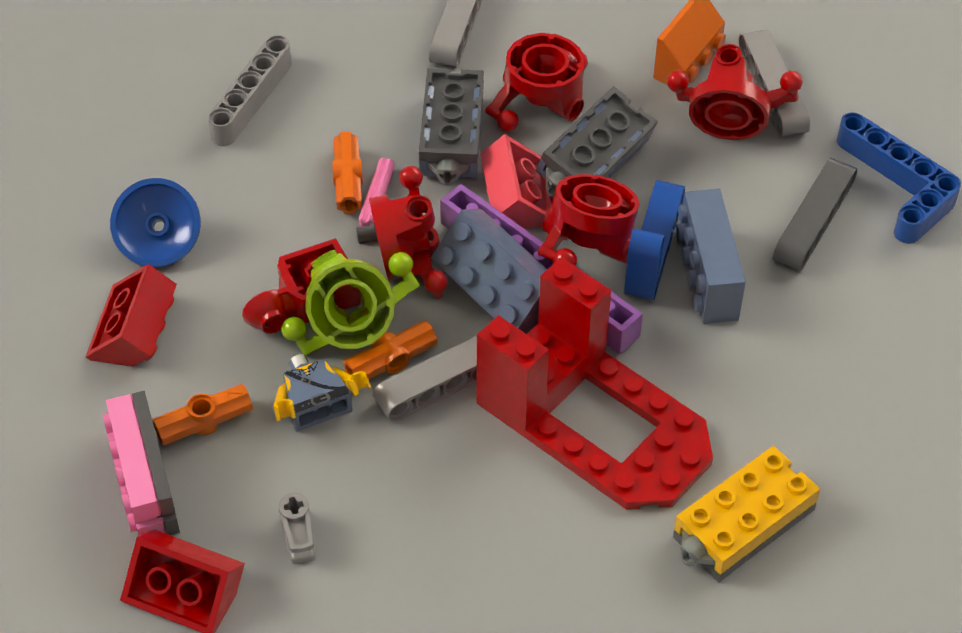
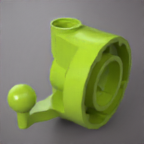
M335 250L323 254L311 263L313 267L311 270L312 281L306 291L305 310L311 327L317 334L306 339L304 336L306 325L302 319L297 317L288 318L283 322L282 334L287 340L295 341L304 355L327 344L341 349H359L374 343L387 331L394 317L395 304L420 286L411 271L413 268L412 258L404 252L395 253L390 258V271L396 276H402L404 281L391 289L388 279L377 267L362 260L346 259L341 253L337 254ZM346 284H350L360 290L361 302L363 304L362 307L356 309L348 316L346 311L339 308L334 302V291Z

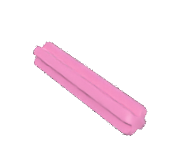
M383 157L378 162L358 218L360 227L370 226L373 223L369 198L386 193L394 170V161L391 158L386 159Z

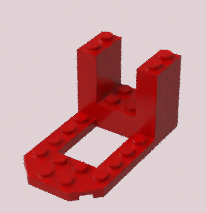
M560 257L540 276L538 324L526 334L498 315L477 334L476 404L626 510L640 509L641 505L658 504L659 508L673 507L712 465L713 454L707 421L606 353L611 289ZM585 379L656 427L622 463L550 414Z

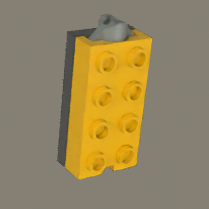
M773 445L676 516L673 538L681 545V559L683 563L687 566L700 564L719 583L813 512L820 488L802 471L798 474L794 473L791 470L792 462Z

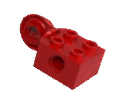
M335 238L280 256L277 265L279 289L264 291L249 300L242 312L244 322L255 329L262 330L266 334L282 330L283 322L291 317L300 318L304 323L310 322L305 307L306 291L312 281L311 270L313 267L311 263L331 250H335L337 254L341 253L348 259L337 239ZM350 284L339 287L334 291L335 304L344 310L361 305L360 290Z

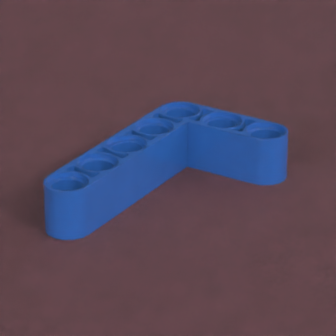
M854 112L843 115L837 135L838 145L914 195L899 210L894 235L900 242L907 244L915 243L954 208L961 188L960 179L863 115Z
M656 180L641 230L634 228L631 235L626 266L625 295L655 300L679 217L678 207L683 203L685 186Z

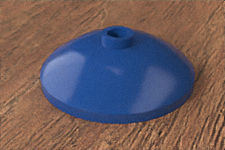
M163 178L144 179L129 186L116 200L110 217L111 235L120 252L138 265L146 266L149 264L153 268L166 267L183 259L196 244L201 228L200 211L191 194L178 183ZM157 222L164 223V228L161 231H155L154 229Z

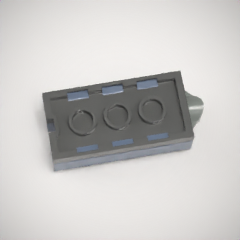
M427 68L419 145V169L423 176H437L439 181L447 186L455 183L458 177L478 178L484 96L483 70H461V74L450 73V69Z
M613 86L543 152L536 172L546 179L547 194L554 198L559 181L568 176L589 174L611 178L649 140L658 121L641 107L638 110L634 109L629 105L631 99Z

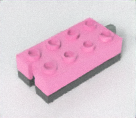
M145 390L132 393V396L128 394L106 400L109 413L102 414L108 434L109 446L115 464V471L130 531H138L139 536L154 529L169 535L180 533Z

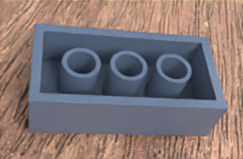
M721 189L684 192L683 204H680L678 207L680 224H676V237L678 242L683 243L681 250L682 262L689 267L687 272L689 288H694L695 291L693 295L695 312H700L703 324L738 321L746 281Z
M482 209L461 210L431 259L493 318L499 315L527 334L538 324L540 276L547 269Z

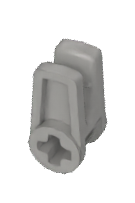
M289 493L281 498L279 513L291 561L293 564L310 562L315 559L309 502L302 494Z

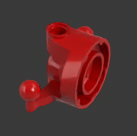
M537 33L520 38L507 51L506 66L503 74L504 86L498 92L493 102L486 107L485 113L497 120V125L502 131L511 132L517 128L519 118L514 111L504 109L515 97L523 94L531 104L547 106L551 111L570 122L576 120L584 107V100L582 99L583 75L588 65L587 56L573 41L557 34Z
M734 44L723 45L716 51V57L712 60L708 79L699 83L695 88L688 87L689 78L683 71H673L667 77V86L672 92L676 93L677 100L690 103L689 117L693 124L706 134L728 140L749 139L760 134L768 125L770 109L778 107L785 102L798 101V90L801 89L803 84L801 75L797 71L791 70L782 74L780 78L781 88L771 91L762 90L754 84V78L747 71L741 49Z
M407 166L402 169L399 175L400 183L409 190L407 197L391 200L387 194L369 198L380 251L388 281L402 278V276H396L390 271L389 260L395 253L404 252L412 258L413 268L411 271L413 275H418L423 281L425 289L432 293L436 299H440L444 295L448 279L443 272L435 270L431 265V261H433L431 257L440 244L439 235L433 228L435 223L433 206L427 197L420 195L419 186L423 180L422 172L415 166Z
M579 174L562 179L556 187L552 207L546 213L543 221L542 231L548 233V236L540 246L538 255L553 261V264L562 257L576 266L577 256L572 250L562 248L556 251L563 240H571L581 247L597 249L600 254L626 264L629 243L640 205L637 195L626 185L599 175Z

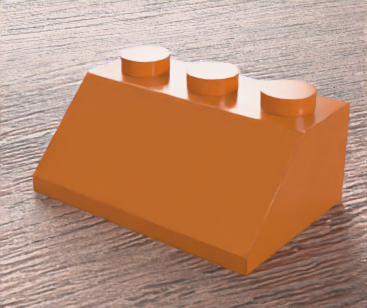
M689 0L657 38L654 79L667 84L668 75L673 71L679 70L687 74L689 82L693 83L702 66H707L715 50L723 46L726 35L723 34L725 21L710 0Z

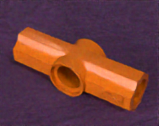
M344 131L334 137L333 183L336 186L337 210L343 211L344 214H354L358 209L362 208V160L359 158L358 136L353 135L350 131Z
M421 321L396 335L392 332H386L372 343L370 348L344 360L343 367L350 375L355 372L364 371L367 374L368 380L385 371L395 374L403 370L409 364L412 357L436 346L437 337L428 321Z
M239 384L212 396L202 393L196 394L188 400L187 406L156 417L152 421L157 437L164 446L194 433L204 436L215 432L219 423L253 410V405L246 387Z

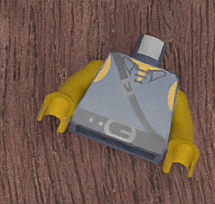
M304 354L292 357L289 361L291 370L283 374L284 384L277 389L274 402L276 421L280 422L281 418L292 417L294 429L297 432L352 412L351 392L354 396H357L360 389L371 388L367 374L364 371H359L350 375L337 367H331L325 359L309 363Z

